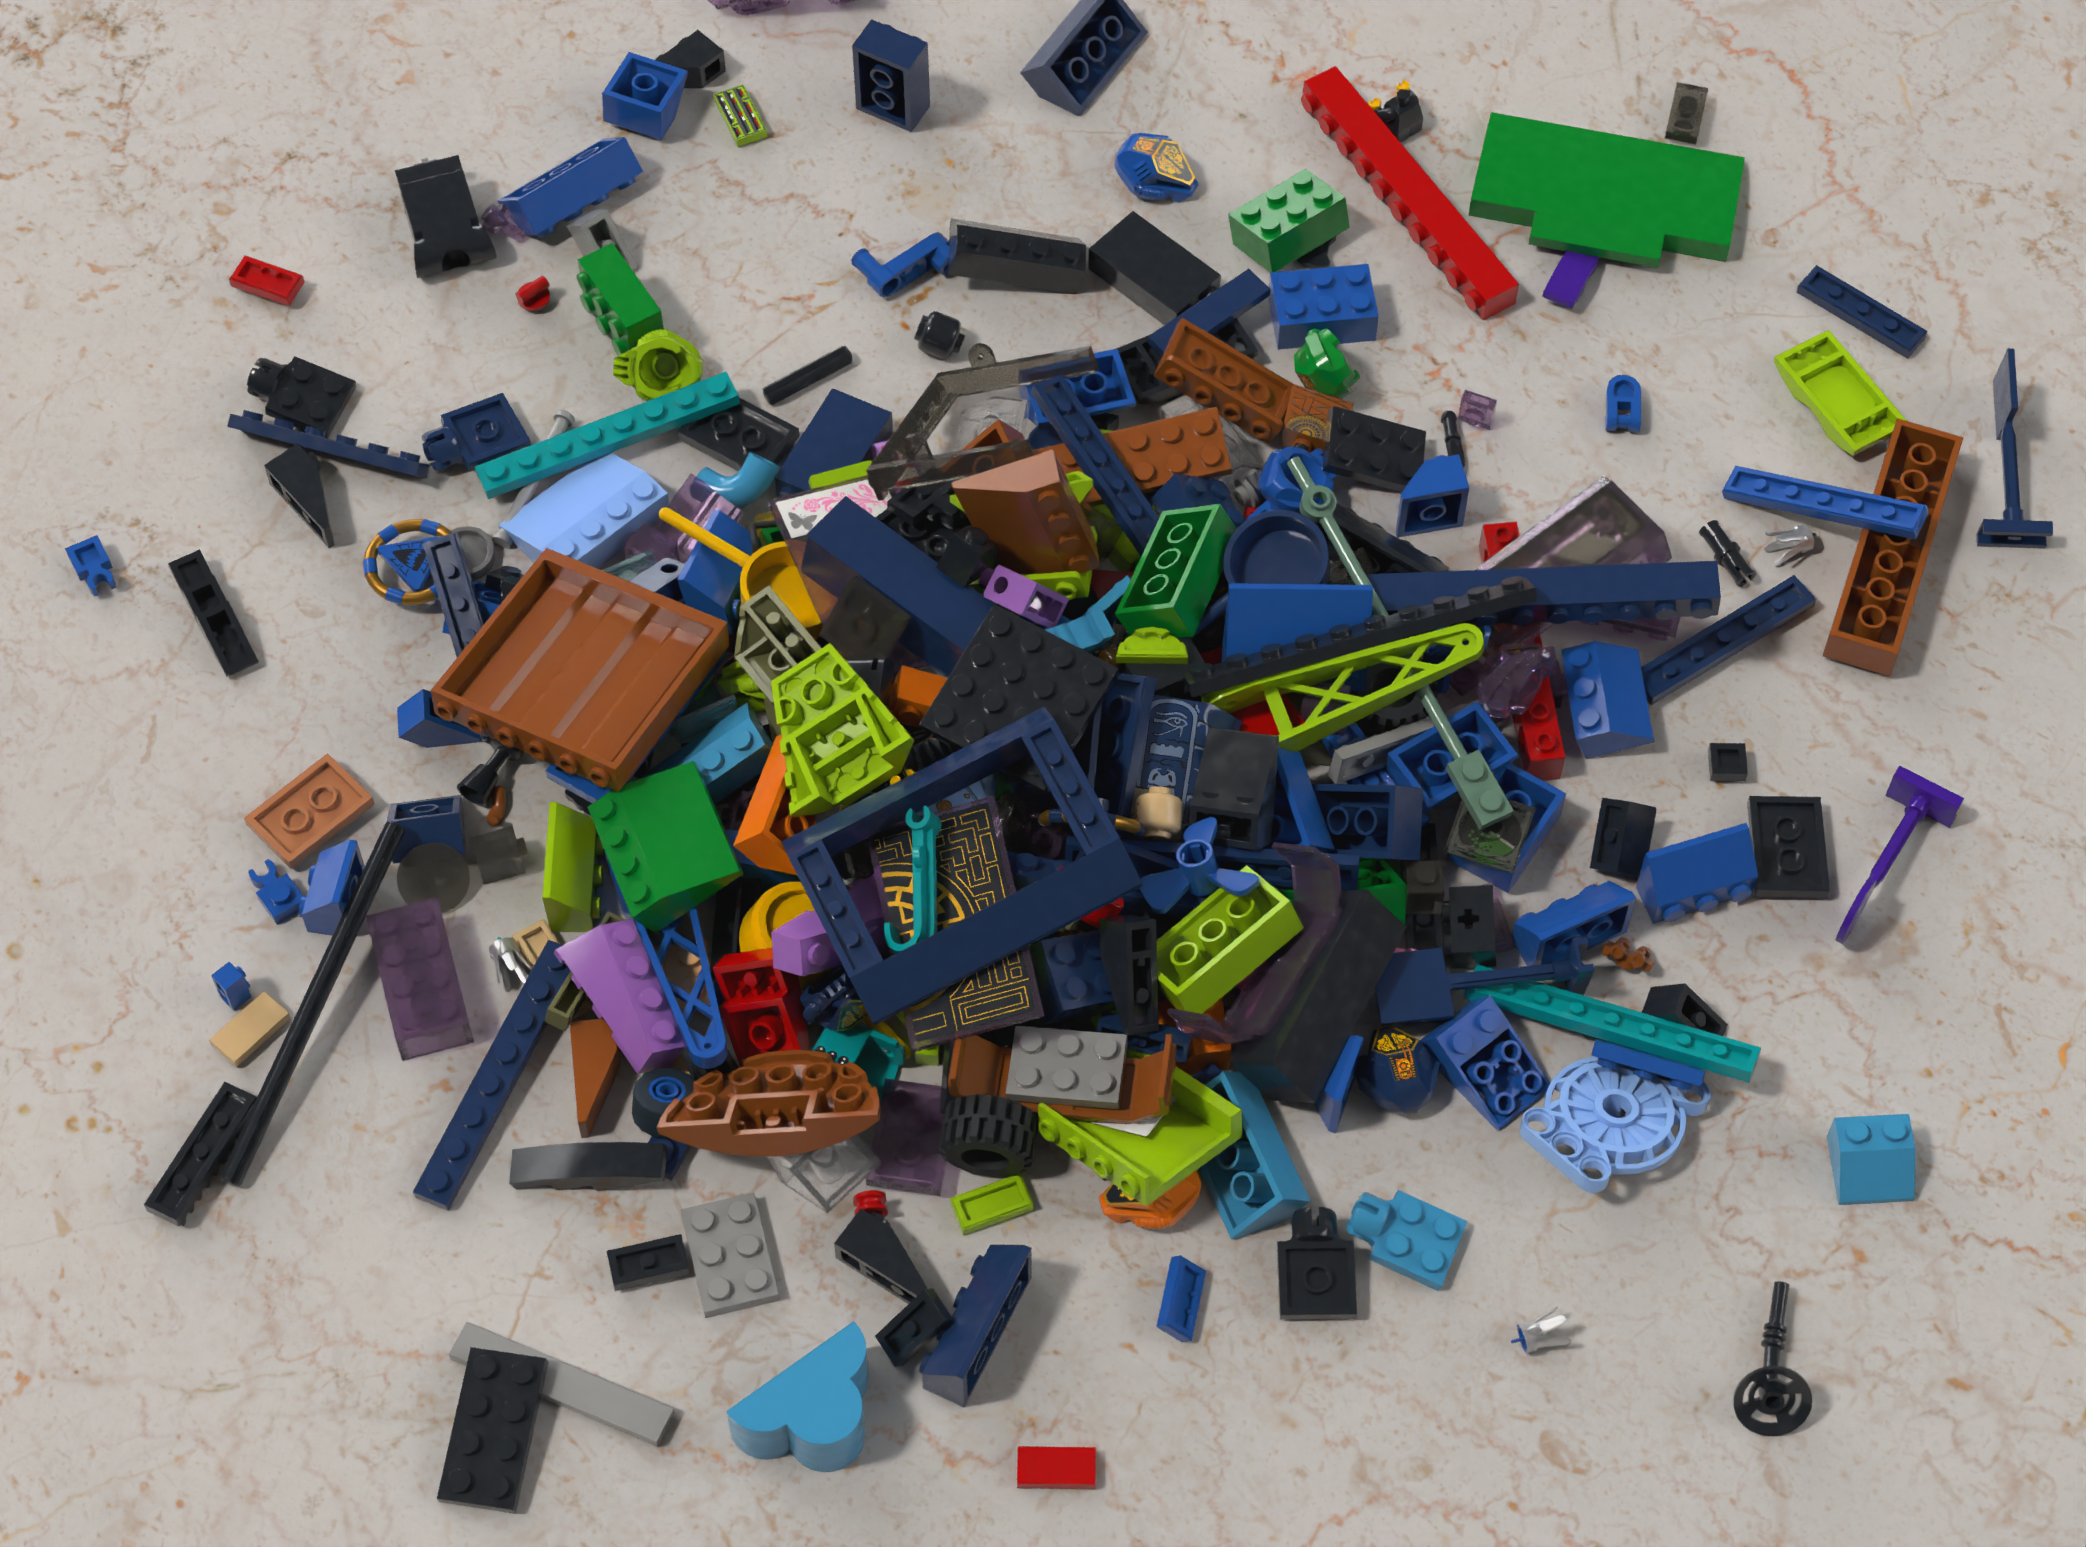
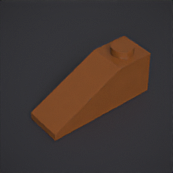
M603 1018L570 1022L577 1120L581 1138H588L620 1068L619 1052L622 1051L611 1037L613 1031Z

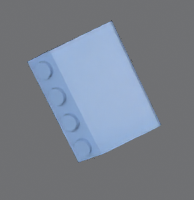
M609 453L576 467L526 504L509 522L503 521L499 524V529L503 528L512 538L513 543L533 562L537 560L545 548H549L598 569L662 521L659 518V511L663 507L669 508L668 493L645 471L619 456Z

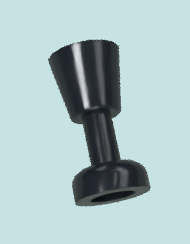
M491 738V746L495 752L486 764H479L457 785V790L469 802L485 807L499 779L497 772L506 759L510 761L520 759L524 751L514 747H506L498 740Z

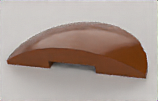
M774 1051L741 1059L740 1068L725 1074L715 1069L693 1083L694 1091L683 1101L675 1098L666 1108L657 1125V1131L659 1134L678 1142L724 1154L751 1157L795 1155L835 1145L865 1131L879 1121L881 1112L880 1100L876 1086L872 1087L870 1085L866 1072L851 1061L843 1065L835 1063L829 1053L819 1051Z

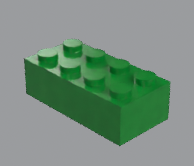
M1221 504L1162 511L1115 612V615L1130 636L1134 634L1135 630L1146 627L1167 629L1170 631V635L1175 638L1194 636L1223 572L1224 554L1227 544L1237 530Z

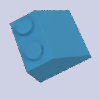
M1909 1114L1834 1118L1827 1134V1143L1838 1205L1913 1201L1915 1198V1143Z

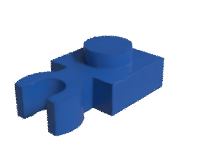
M98 535L65 548L79 580L87 579V585L93 596L99 595L96 585L100 582L109 583L111 589L116 588L113 575L108 570L113 567Z
M267 859L265 864L269 871L268 874L258 876L253 869L249 870L248 873L252 884L260 889L256 892L258 900L277 925L299 911L303 895L288 874L278 878L275 864Z

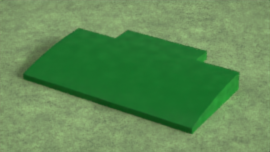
M1491 112L1468 216L1532 227L1529 245L1562 251L1568 250L1656 268L1659 266L1662 251L1726 262L1731 243L1745 157Z

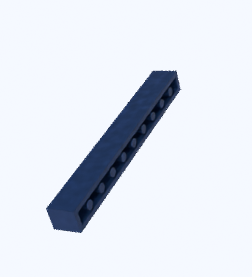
M1717 561L1366 574L1389 615L1398 613V610L1405 606L1418 605L1421 607L1432 604L1434 599L1441 596H1461L1467 594V591L1473 587L1487 586L1489 588L1500 585L1502 580L1514 576L1526 577L1535 586L1538 601L1445 626L1444 628L1462 623L1479 626L1513 623L1524 626L1533 622L1563 624L1567 621H1586L1597 623L1602 620L1621 619L1630 622L1639 618L1670 620L1675 617L1690 616L1704 619L1718 615L1721 600Z

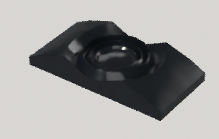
M1235 319L1213 334L1214 337L1251 359L1258 356L1257 348L1238 319ZM1149 335L1117 348L1133 395L1139 404H1152L1172 400L1182 394L1153 376L1162 357L1148 344Z

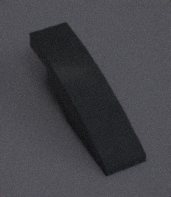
M200 549L168 563L169 569L225 676H231L259 663L229 601L226 600L215 576L212 575Z
M584 1142L512 1149L509 1184L516 1190L551 1185L556 1190L590 1185L596 1191L665 1181L667 1146L664 1143Z

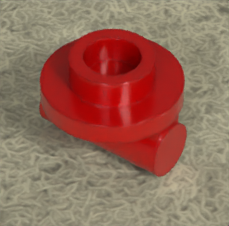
M541 276L535 281L521 286L518 292L515 293L519 305L528 311H538L546 307L550 302V291L548 289L550 284L548 280Z

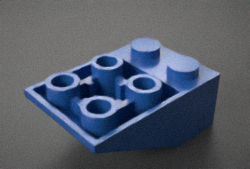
M1486 996L1472 999L1454 1013V1018L1445 1020L1420 1041L1440 1061V1073L1496 1130H1499L1547 1091L1550 1082L1493 998Z

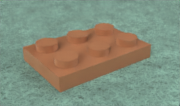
M327 753L244 817L246 825L292 870L375 803L373 797Z

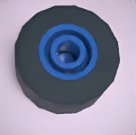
M672 1068L653 1069L644 1073L635 1083L632 1099V1116L634 1123L639 1129L652 1137L667 1139L668 1137L659 1134L657 1131L659 1120L675 1098L683 1101L694 1091L693 1083L695 1080L693 1077L681 1070Z

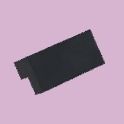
M738 878L737 889L722 888L717 891L710 964L712 979H716L713 967L724 955L741 952L739 945L740 926L746 913L763 895L761 879Z

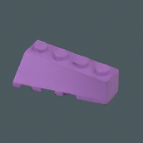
M879 866L873 870L874 874L866 879L860 878L851 883L848 892L879 952L883 953L891 950L885 940L884 923L892 922ZM807 910L771 932L773 965L775 969L805 976L842 965L815 910Z
M630 919L599 925L555 949L554 955L560 963H566L573 974L571 979L579 990L583 988L594 1004L592 1009L599 1019L603 1018L613 1031L611 1037L636 1073L641 1074L653 1069L671 1068L684 1049L685 1044L634 920Z

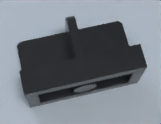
M1602 798L1590 868L1639 877L1645 853L1650 850L1657 811L1656 807L1630 801Z

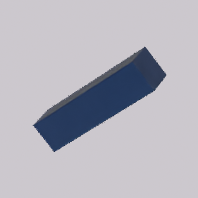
M1103 1011L1098 1021L1097 1032L1124 1034L1119 1015ZM1159 1024V1030L1127 1035V1049L1149 1055L1164 1050L1166 1034L1172 1035L1173 1043L1177 1045L1176 1061L1186 1063L1191 1051L1194 1032Z

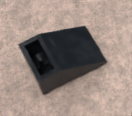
M1209 728L1190 804L1189 826L1206 818L1214 817L1217 821L1218 829L1213 845L1258 850L1272 844L1279 736Z

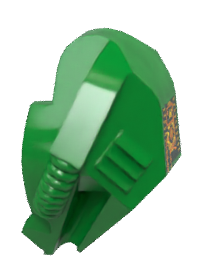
M1327 328L1323 330H1310L1307 337H1305L1306 343L1294 354L1295 372L1304 387L1329 396L1336 395L1338 398H1344L1353 393L1351 386L1360 379V374L1356 369L1352 370L1344 355L1336 348L1340 344L1339 340Z

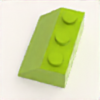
M549 802L543 903L552 932H588L594 928L595 919L601 918V897H596L597 887H603V865H598L599 855H605L592 818L558 802Z

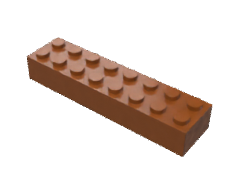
M1897 418L1873 494L1927 505L1929 514L1916 539L1862 528L1822 655L1823 657L1891 676L1964 437Z

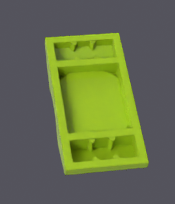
M1829 329L1774 357L1773 362L1792 396L1808 406L1817 417L1826 436L1852 456L1891 437L1897 418L1907 421Z

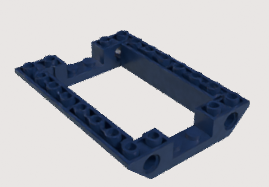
M1045 706L782 841L788 858L874 1025L1143 887L1118 833L1055 719ZM1029 752L1035 768L1044 784H1047L1084 857L883 960L831 857L904 820L910 808L918 813L923 810L924 806L929 807L1028 756Z

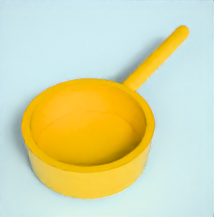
M663 507L660 509L659 518L743 567L740 576L741 605L769 585L814 640L826 633L831 627L842 602L801 572L805 543L795 541L776 542L758 549L750 556L670 508Z
M786 882L770 888L749 909L743 918L739 931L741 952L772 948V931L807 910H815L801 882ZM836 967L805 976L798 975L801 992L807 986L813 988L816 982ZM869 1015L863 1019V1022L870 1029L898 1040V1043L905 1048L906 1059L910 1057V1048L884 1021L874 1025Z

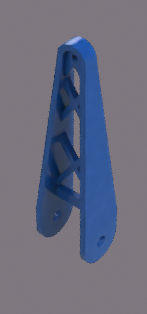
M604 850L621 910L626 920L633 919ZM696 906L689 911L696 944L676 933L683 917L682 915L670 923L668 927L666 926L658 932L664 938L657 954L645 927L634 920L693 1063L704 1069H711L721 1065L727 1058L728 1049ZM672 941L700 959L701 970L691 994L667 980L662 969V964ZM704 985L706 986L710 1006L699 1000ZM675 996L683 1002L687 1003L683 1011V1014L679 1008ZM694 1009L712 1019L705 1037L688 1027Z

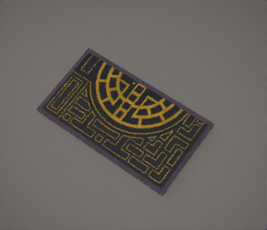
M994 795L934 812L940 818L942 824L940 832L936 835L937 932L1017 892ZM906 820L900 821L867 838L884 922H890L897 927L900 932L901 944L907 943L914 935L912 829L908 826ZM1029 946L903 1010L912 1052L1044 1017L1045 1014Z

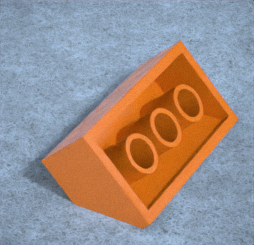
M781 734L775 737L733 846L758 867L797 875L782 841L825 820L838 811L799 817L790 815L788 803L791 802L790 789L786 787L784 773L787 772L785 756L781 754L779 741L782 739Z

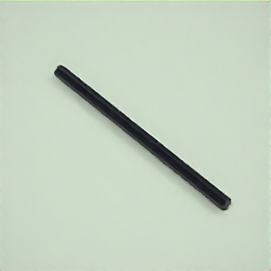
M386 822L223 1169L220 1176L221 1180L230 1186L239 1187L247 1174L405 834V828L396 822Z

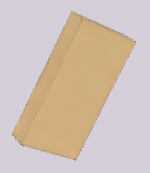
M263 991L209 1041L212 1047L237 1068L289 1021L291 1017L288 1011Z

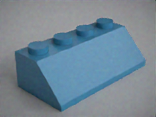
M745 703L638 779L694 761L700 770L715 805L762 773L773 743L750 704Z
M1223 1071L1205 1086L1242 1110V1137L1201 1166L1199 1170L1231 1239H1238L1286 1221L1296 1210L1302 1209L1311 1200L1259 1089L1241 1073Z

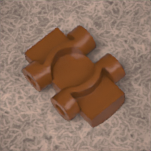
M1620 938L1616 943L1608 940L1604 945L1601 955L1611 956L1615 959V964L1624 969L1634 971L1636 968H1642L1650 971L1656 960L1649 958L1651 955L1649 948L1641 946L1636 952L1629 949L1631 944L1627 938Z

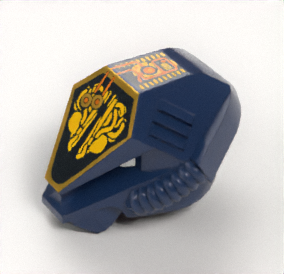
M843 965L830 971L816 982L813 988L807 986L800 995V1001L805 1008L803 1017L808 1024L816 1021L819 1025L837 1032L850 1030L868 1016Z
M1392 1025L1378 1027L1377 1030H1374L1367 1049L1368 1053L1360 1057L1358 1067L1356 1068V1079L1359 1089L1379 1106L1394 1111L1401 1116L1417 1113L1421 1107L1432 1099L1435 1093L1440 1072V1061L1429 1049L1423 1046L1419 1039Z

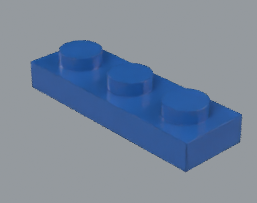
M1595 1039L1591 1056L1598 1057L1597 1064L1616 1070L1619 1069L1620 1064L1634 1067V1075L1655 1080L1656 1074L1671 1078L1670 1085L1686 1090H1692L1693 1085L1701 1087L1705 1074L1704 1069Z

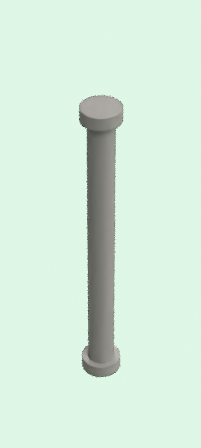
M557 410L553 417L555 422L546 439L565 433L567 427L572 426L575 420L574 416L568 411ZM540 480L521 487L505 522H509L530 502ZM500 528L499 532H495L492 537L494 545L510 549L513 543L512 538L503 528Z

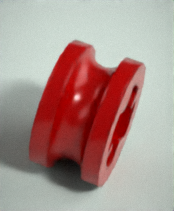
M868 1190L856 1194L853 1197V1205L857 1207L854 1210V1214L856 1215L861 1208L869 1214L875 1212L886 1217L888 1215V1208L884 1205L887 1201L886 1194L879 1190Z

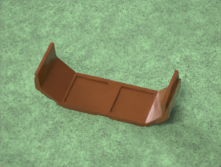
M968 1028L956 1031L948 1078L949 1093L957 1098L968 1095H994L1006 1098L1012 1048L1000 1047L968 1032ZM1166 1034L1163 1051L1141 1059H1125L1119 1109L1044 1104L1063 1117L1119 1124H1139L1141 1120H1150L1169 1114L1177 1045L1173 1043L1172 1035ZM1016 1101L1030 1108L1038 1116V1104L1040 1103Z

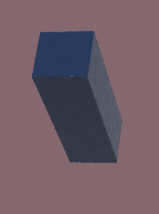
M847 496L807 534L801 572L943 677H949L994 604L969 585L962 587L936 568L938 563Z

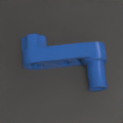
M940 232L933 233L884 265H881L866 248H862L853 255L851 264L867 278L868 285L880 297H887L933 268L940 274L948 275L949 240Z

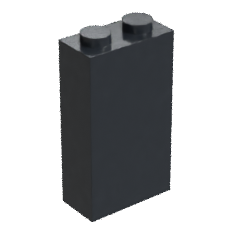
M1134 211L1089 248L1088 269L1163 325L1220 288L1221 275Z

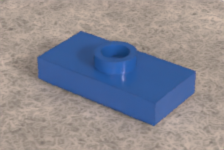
M1179 1255L1171 1257L1156 1327L1183 1343L1192 1341L1206 1271Z

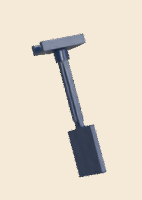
M2008 348L1993 379L1996 440H2001L2005 510L2003 511V520L1983 519L1976 533V543L1980 547L2045 549L2047 546L2046 536L2052 537L2053 522L2024 520V511L2020 508L2016 435L2012 425L2018 410L2014 348Z
M1588 937L1573 938L1565 959L1551 960L1550 964L1448 974L1446 972L1442 948L1393 953L1374 989L1381 1026L1452 1019L1455 1014L1450 991L1552 980L1553 982L1564 981L1566 991L1584 995L1594 973L1593 964L1584 965L1581 962L1589 944Z

